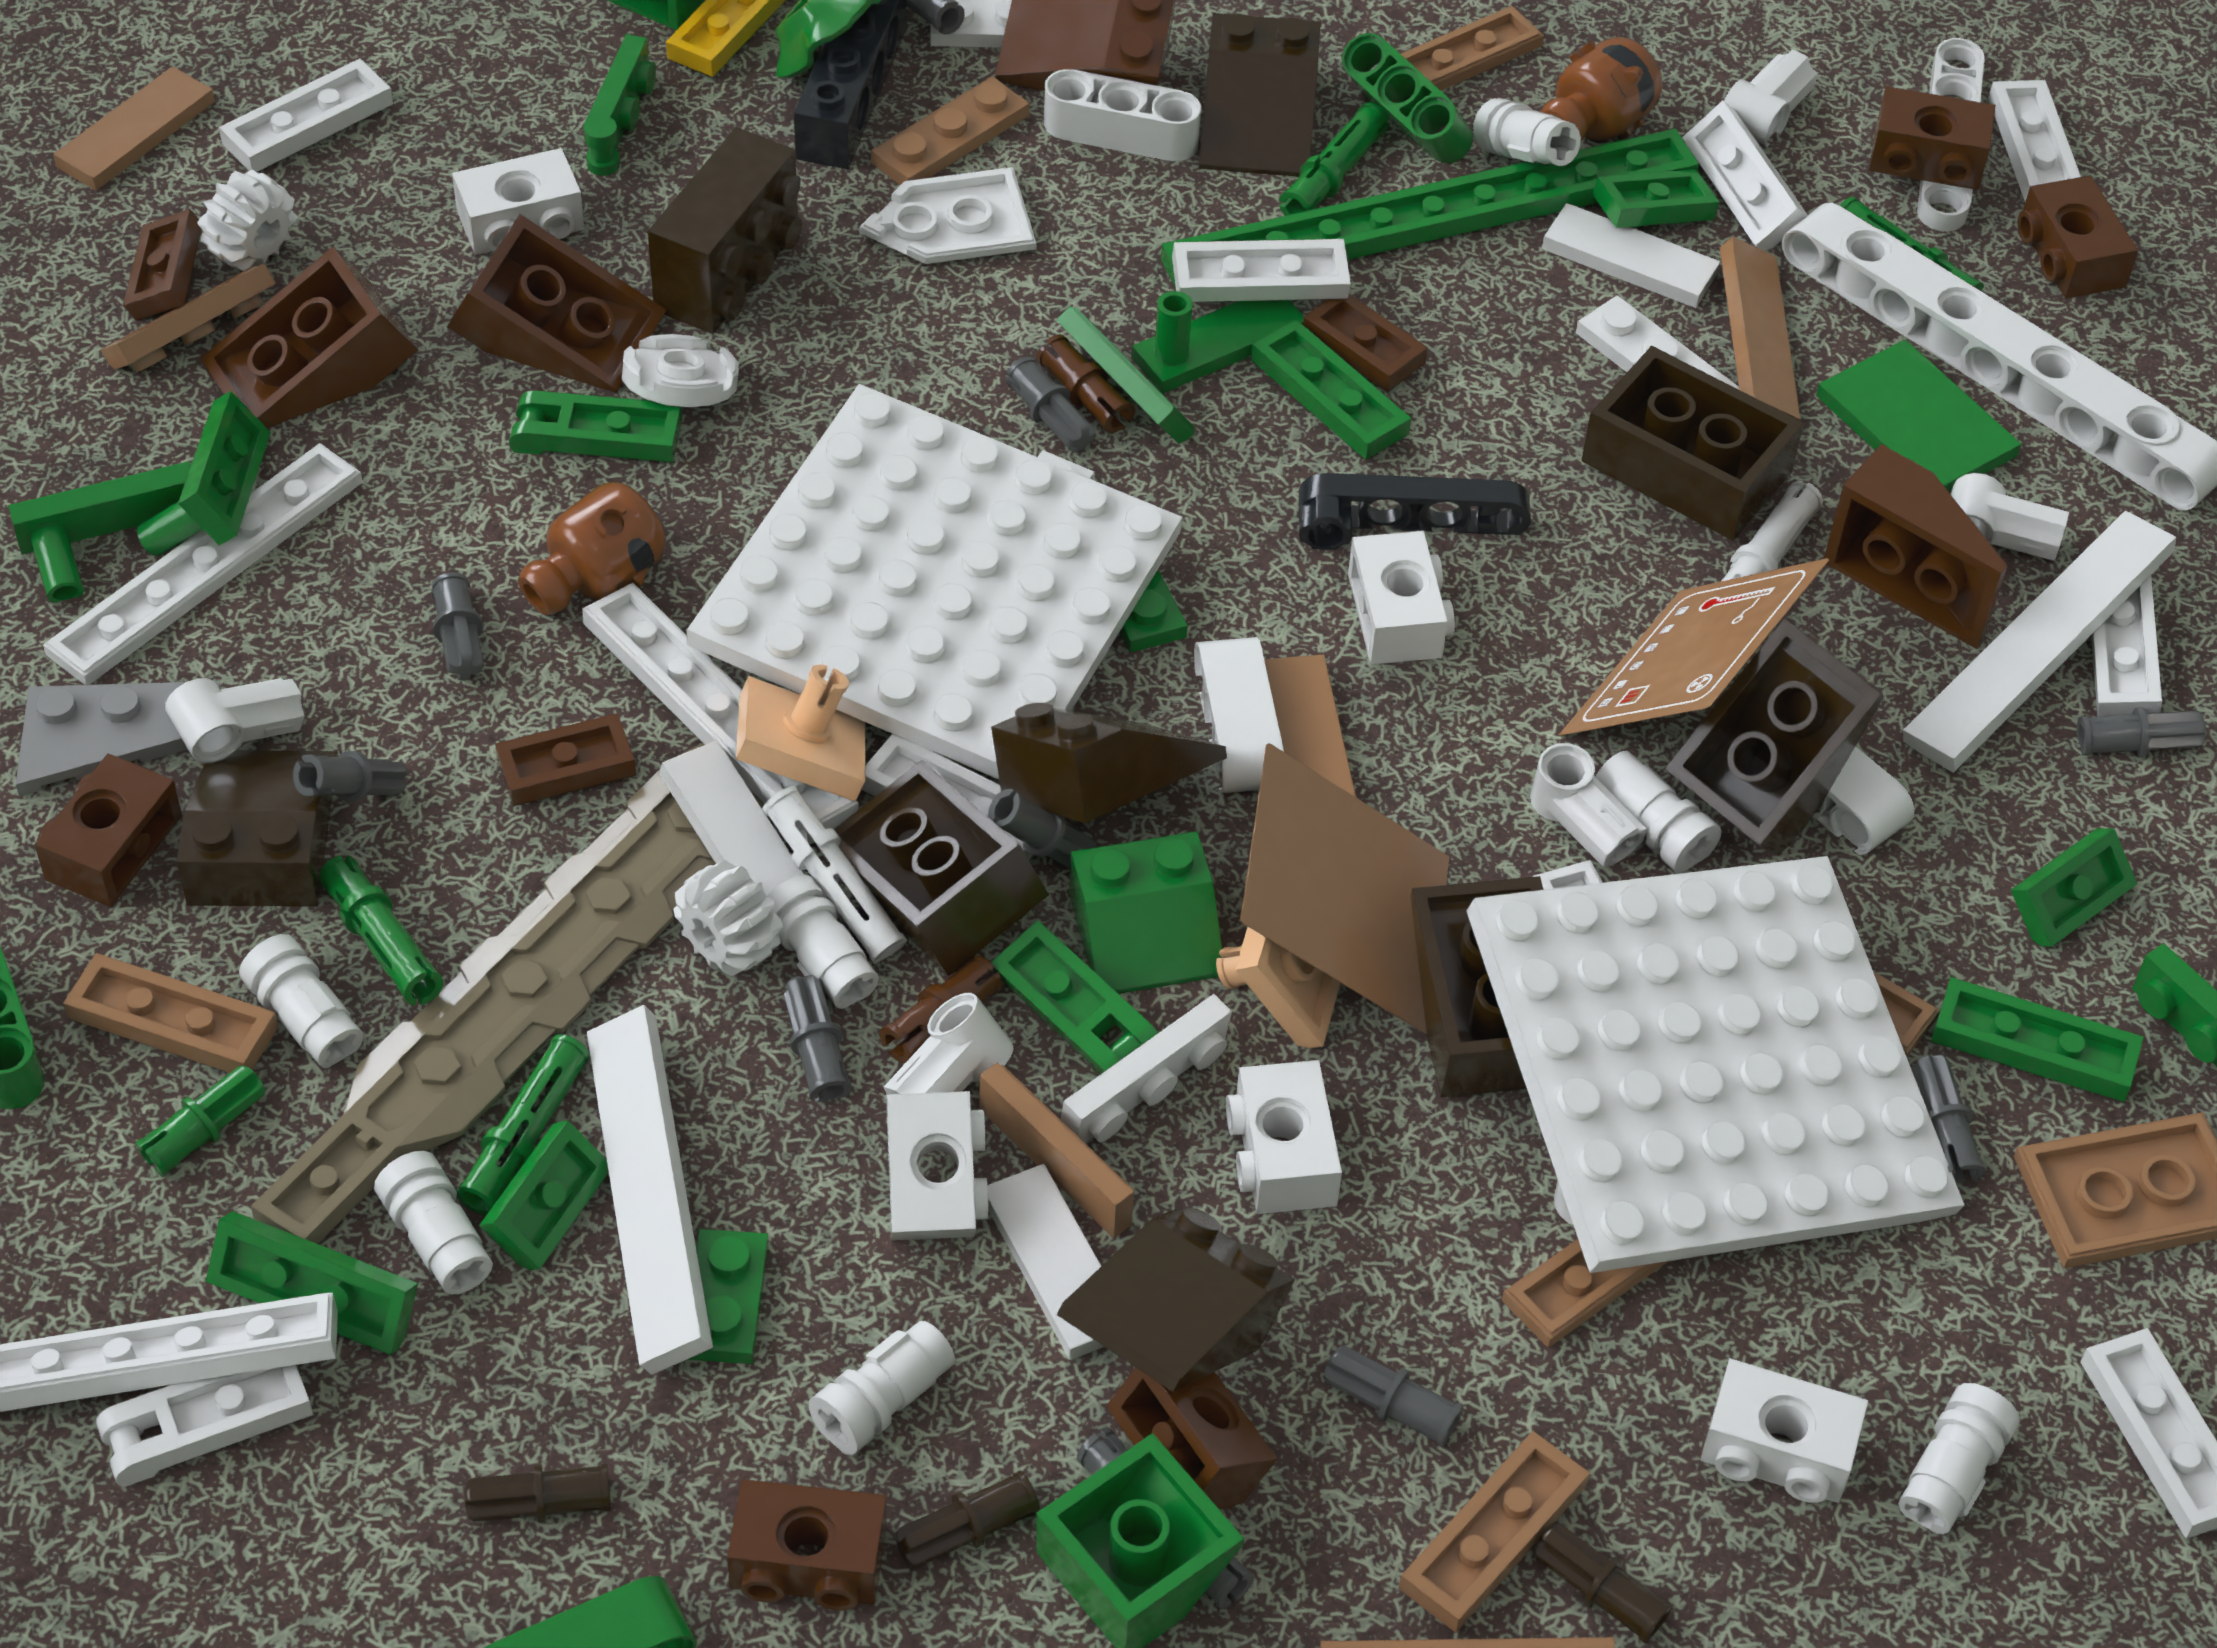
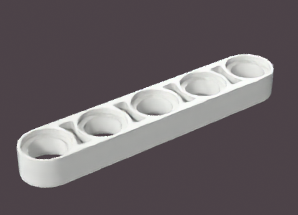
M1951 38L1940 43L1932 65L1929 93L1941 96L1956 95L1964 100L1981 102L1985 59L1983 50L1974 42L1963 38ZM1959 60L1965 62L1970 67L1958 68L1949 65L1946 61ZM1920 180L1918 217L1923 224L1938 231H1954L1961 228L1965 224L1969 213L1973 189ZM1945 203L1955 208L1957 212H1940L1932 208L1931 204Z

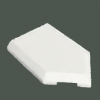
M1013 167L904 181L891 194L890 203L879 214H872L860 226L861 234L924 264L1035 250L1037 246Z

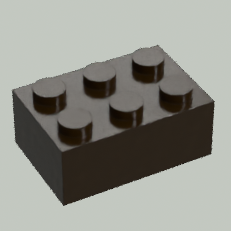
M735 127L647 232L653 301L666 309L665 316L714 334L726 318L734 320L739 315L744 305L745 295L755 283L762 285L766 282L772 271L774 259L782 249L790 250L795 246L802 230V220L798 217L797 196L801 180L796 174V149Z
M1651 345L1590 412L1582 462L1734 541L1792 473L1804 423Z

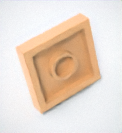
M814 665L811 668L809 679L802 694H798L748 676L739 696L736 760L856 802L865 783V722L836 710L843 693L846 692L850 684L848 678L839 670L833 668L828 681H825L823 678L827 672V665Z
M1247 927L1242 946L1224 947L1219 951V955L1222 958H1217L1216 965L1220 981L1227 989H1236L1240 986L1248 985L1297 1046L1306 1048L1323 1047L1340 982Z

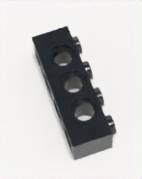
M882 0L878 4H872L849 30L832 41L823 44L794 111L796 160L849 170L906 32L907 0Z

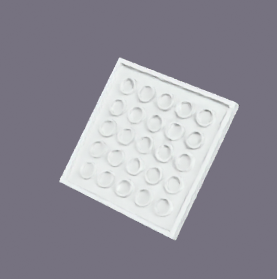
M858 384L688 627L687 646L799 694L803 692L812 666L827 665V672L823 678L825 681H828L833 668L843 673L850 683L846 692L843 693L836 710L999 779L991 726L1014 717L1015 711L1027 704L1048 703L1056 709L1068 711L1073 709L1180 534L1182 517Z
M1828 856L1474 898L1466 912L1590 1273L1923 1222L1957 1214L1964 1206L1953 1174L1948 1171L1947 1166L1949 1164Z

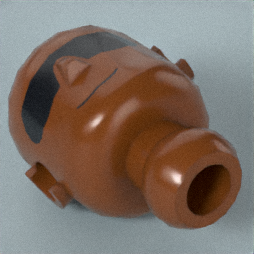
M1613 37L1605 39L1596 45L1592 40L1569 56L1571 63L1559 76L1555 91L1556 98L1549 100L1540 111L1573 123L1579 129L1581 141L1584 138L1593 141H1606L1618 136L1624 139L1632 134L1631 131L1646 123L1643 118L1658 104L1663 88L1661 71L1649 51L1633 39Z
M618 482L604 483L568 508L550 524L546 532V545L550 556L545 560H534L528 563L520 572L518 578L519 587L529 603L543 615L560 613L569 605L572 594L576 591L596 602L631 583L641 587L647 570L663 557L666 550L664 527L650 504L636 490Z

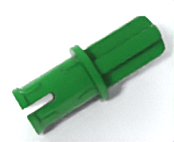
M239 1066L194 1101L189 1097L184 1098L181 1101L182 1108L157 1129H154L144 1138L138 1140L135 1143V1147L150 1166L153 1164L156 1166L154 1170L163 1178L180 1161L207 1141L211 1140L213 1143H216L221 1138L218 1131L263 1097L266 1089L261 1079L251 1068Z

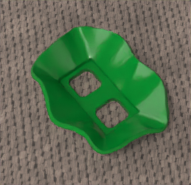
M799 0L775 29L780 44L776 77L790 79L809 70L814 64L813 52L819 45L830 42L849 30L872 4H878L882 0Z

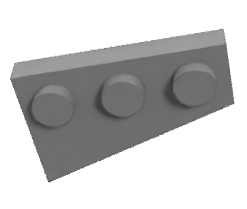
M214 681L219 689H221L219 681ZM186 682L29 686L16 778L19 796L41 791V786L68 778L75 777L76 781L80 780L86 774L92 773L107 753L127 761L138 759L145 762L188 750L165 711V703L169 695Z

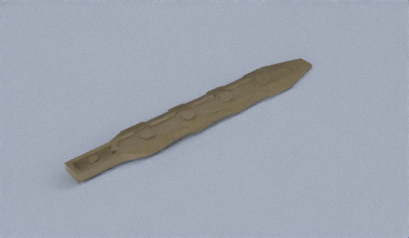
M702 743V744H700V745H698V746H696V747H694V748H692V749H690V750H688V751H686V752H684V753H687V752H689V751H691V750H694V749H696V748H699V747H701V746H704L705 744ZM660 769L626 802L627 809L581 854L572 855L544 882L545 890L498 936L488 937L459 965L460 973L434 1000L425 1006L411 1021L401 1022L358 1064L344 1114L251 1205L255 1220L319 1244L374 1188L378 1175L390 1162L410 1152L427 1151L462 1136L506 1091L504 1084L554 1034H562L591 1005L590 997L636 950L646 949L674 921L673 909L677 906L675 892L684 886V882L708 865H715L716 863L659 775ZM751 791L760 807L763 808L765 804Z

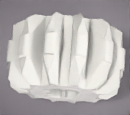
M253 169L245 174L234 171L230 175L228 183L226 185L217 183L214 197L203 202L207 207V213L197 223L203 230L201 242L223 262L242 271L250 268L252 265L257 266L266 263L269 255L279 256V247L283 241L291 239L288 228L297 220V215L292 211L295 199L288 194L285 188L264 173H258Z
M722 860L715 865H708L684 882V886L675 892L677 906L673 911L675 918L683 925L681 934L693 944L694 953H701L709 967L714 970L720 968L730 976H734L741 971H747L772 954V950L781 944L779 931L783 925L781 919L773 911L775 901L768 898L763 892L762 882L755 883L750 878L747 869L741 865L734 867L733 864L726 860Z

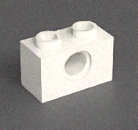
M562 148L452 173L457 212L475 255L491 251L495 252L519 213L558 239L565 238L572 232L584 230L581 191Z
M1424 531L1352 537L1348 576L1370 665L1442 658L1445 637L1453 636L1454 610L1450 600H1442L1440 590L1442 589L1443 575L1440 557L1438 554L1430 555Z
M1319 1060L1239 1067L1236 1095L1226 1096V1116L1230 1135H1242L1245 1151H1238L1236 1154L1237 1178L1240 1191L1253 1192L1257 1214L1337 1206L1342 1170ZM1283 1137L1289 1139V1141H1278L1273 1138Z
M970 1091L887 1094L892 1240L974 1237L976 1220L988 1219L987 1178H974L973 1151H985L984 1110H971ZM933 1150L945 1151L954 1158L958 1170L948 1181L941 1183L931 1182L924 1178L918 1169L920 1158Z
M1729 1358L1700 1461L1715 1465L1719 1473L1736 1481H1751L1758 1478L1784 1486L1785 1490L1792 1497L1804 1502L1818 1503L1826 1499L1839 1503L1851 1472L1868 1400ZM1777 1433L1785 1435L1788 1438H1790L1794 1443H1784L1778 1441L1770 1434Z

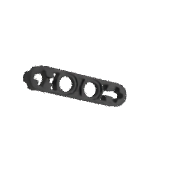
M1321 473L1308 477L1301 483L1298 490L1300 542L1308 544L1312 549L1337 550L1340 546L1350 544L1353 537V529H1372V525L1394 526V530L1432 532V527L1453 528V533L1520 535L1528 529L1531 523L1529 492L1523 485L1508 480ZM1386 499L1399 503L1397 507L1390 510H1379L1370 506L1375 501ZM1351 501L1358 502V505H1352ZM1440 502H1451L1459 506L1453 511L1443 513L1430 509L1433 504ZM1471 506H1477V510H1471Z

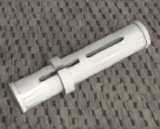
M1803 481L1793 482L1749 544L1740 546L1733 554L1730 561L1733 562L1730 566L1731 569L1722 581L1777 569L1779 562L1791 548L1805 526L1822 507L1823 499L1819 490L1808 483L1800 496L1796 498V495L1803 487Z
M789 786L771 797L765 803L762 810L771 818L781 835L794 851L791 856L792 861L799 870L807 869L816 880L826 897L836 907L838 914L866 949L871 961L877 964L900 950L907 942L906 937L903 933L899 932L889 915L873 895L871 889L865 884L838 847L841 843V838L833 828L825 829L811 808L803 800L796 786ZM801 829H806L830 862L829 867L823 865L800 833ZM840 882H844L869 916L868 921L863 920L839 887Z

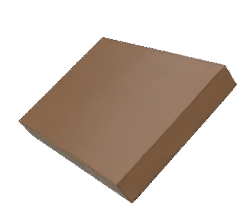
M2204 1112L2026 1145L2016 1149L2014 1159L2064 1269L2217 1239V1139Z

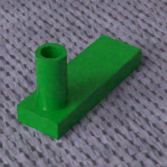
M1170 291L1162 294L1158 299L1155 336L1132 345L1131 358L1163 394L1252 355L1253 343L1295 319L1303 325L1304 315L1290 300L1237 301L1191 321V298L1185 293Z
M229 391L212 403L179 501L137 527L140 543L147 552L154 556L165 553L202 530L219 546L238 535L271 432L232 391Z
M190 461L8 505L21 555L34 552L47 599L52 603L80 597L84 592L71 547L72 542L139 526L144 521L178 502L191 467Z

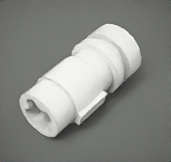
M1502 98L1491 99L1484 103L1477 112L1473 124L1475 141L1482 150L1511 159L1517 158L1531 163L1538 162L1562 166L1573 161L1580 148L1581 136L1579 129L1573 123L1564 121L1554 115L1534 111L1527 105Z
M1622 751L1612 756L1598 771L1596 778L1647 828L1645 835L1647 837V846L1655 854H1660L1661 859L1675 873L1685 872L1708 857L1715 849L1722 833L1720 826L1706 813L1700 812L1699 807L1692 800H1681L1669 784L1649 766L1642 764L1629 751Z
M809 875L794 876L776 886L767 895L768 898L775 901L773 911L782 921L783 927L779 931L781 944L785 949L797 953L796 956L799 960L798 968L804 976L814 975L821 981L823 992L827 994L837 1008L844 1009L869 996L874 991L879 980L877 973L869 964L865 953L846 927L837 921L838 912L830 899H827L824 891L813 877Z
M289 934L272 936L259 943L247 954L239 969L241 980L257 996L258 1001L265 1009L277 1012L281 1023L298 1044L308 1051L321 1067L329 1068L358 1050L364 1038L363 1032L351 1019L350 1012L328 985L319 980L320 972L318 966L307 957V953L295 938Z
M413 1151L390 1162L375 1180L374 1190L397 1228L408 1231V1238L429 1272L435 1275L445 1293L451 1295L461 1294L478 1286L488 1277L492 1270L493 1262L484 1250L481 1238L459 1204L455 1203L457 1192L433 1153Z
M919 1321L906 1332L897 1330L866 1355L867 1360L863 1362L859 1370L847 1369L834 1380V1383L828 1384L809 1400V1411L818 1430L841 1452L853 1456L874 1439V1435H879L891 1425V1415L893 1413L903 1410L935 1384L936 1379L955 1364L953 1349L948 1340L935 1326L926 1321Z
M1964 1383L1957 1386L1946 1405L1945 1411L1942 1412L1936 1422L1935 1432L1937 1437L1935 1440L1930 1441L1909 1478V1484L1899 1500L1900 1510L1906 1517L1937 1534H1945L1950 1531L1957 1517L1968 1515L1986 1483L1983 1479L1986 1473L1985 1468L1987 1465H1993L1999 1461L2005 1446L2008 1445L2020 1423L2018 1411L2011 1402L1994 1390L1979 1384Z

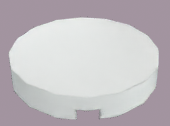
M677 334L654 335L640 340L639 349L635 350L629 346L624 351L622 381L630 391L644 399L664 405L680 407L710 406L728 400L737 391L739 362L724 347H720L719 354L708 350V341L701 340V338Z

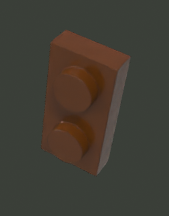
M191 209L142 226L123 302V307L135 320L161 312L168 313L178 306L184 305L202 231L201 227L197 224L199 218Z
M1350 294L1348 298L1327 299L1304 316L1303 326L1357 372L1386 392H1389L1426 364L1427 346Z
M618 713L495 743L497 761L513 806L636 776L635 759Z

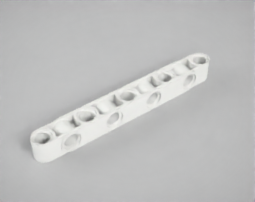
M1834 203L1820 205L1784 234L1782 249L1790 264L2176 509L2187 511L2194 508L2217 487V441L2176 416L2163 404L1890 234L1871 226Z

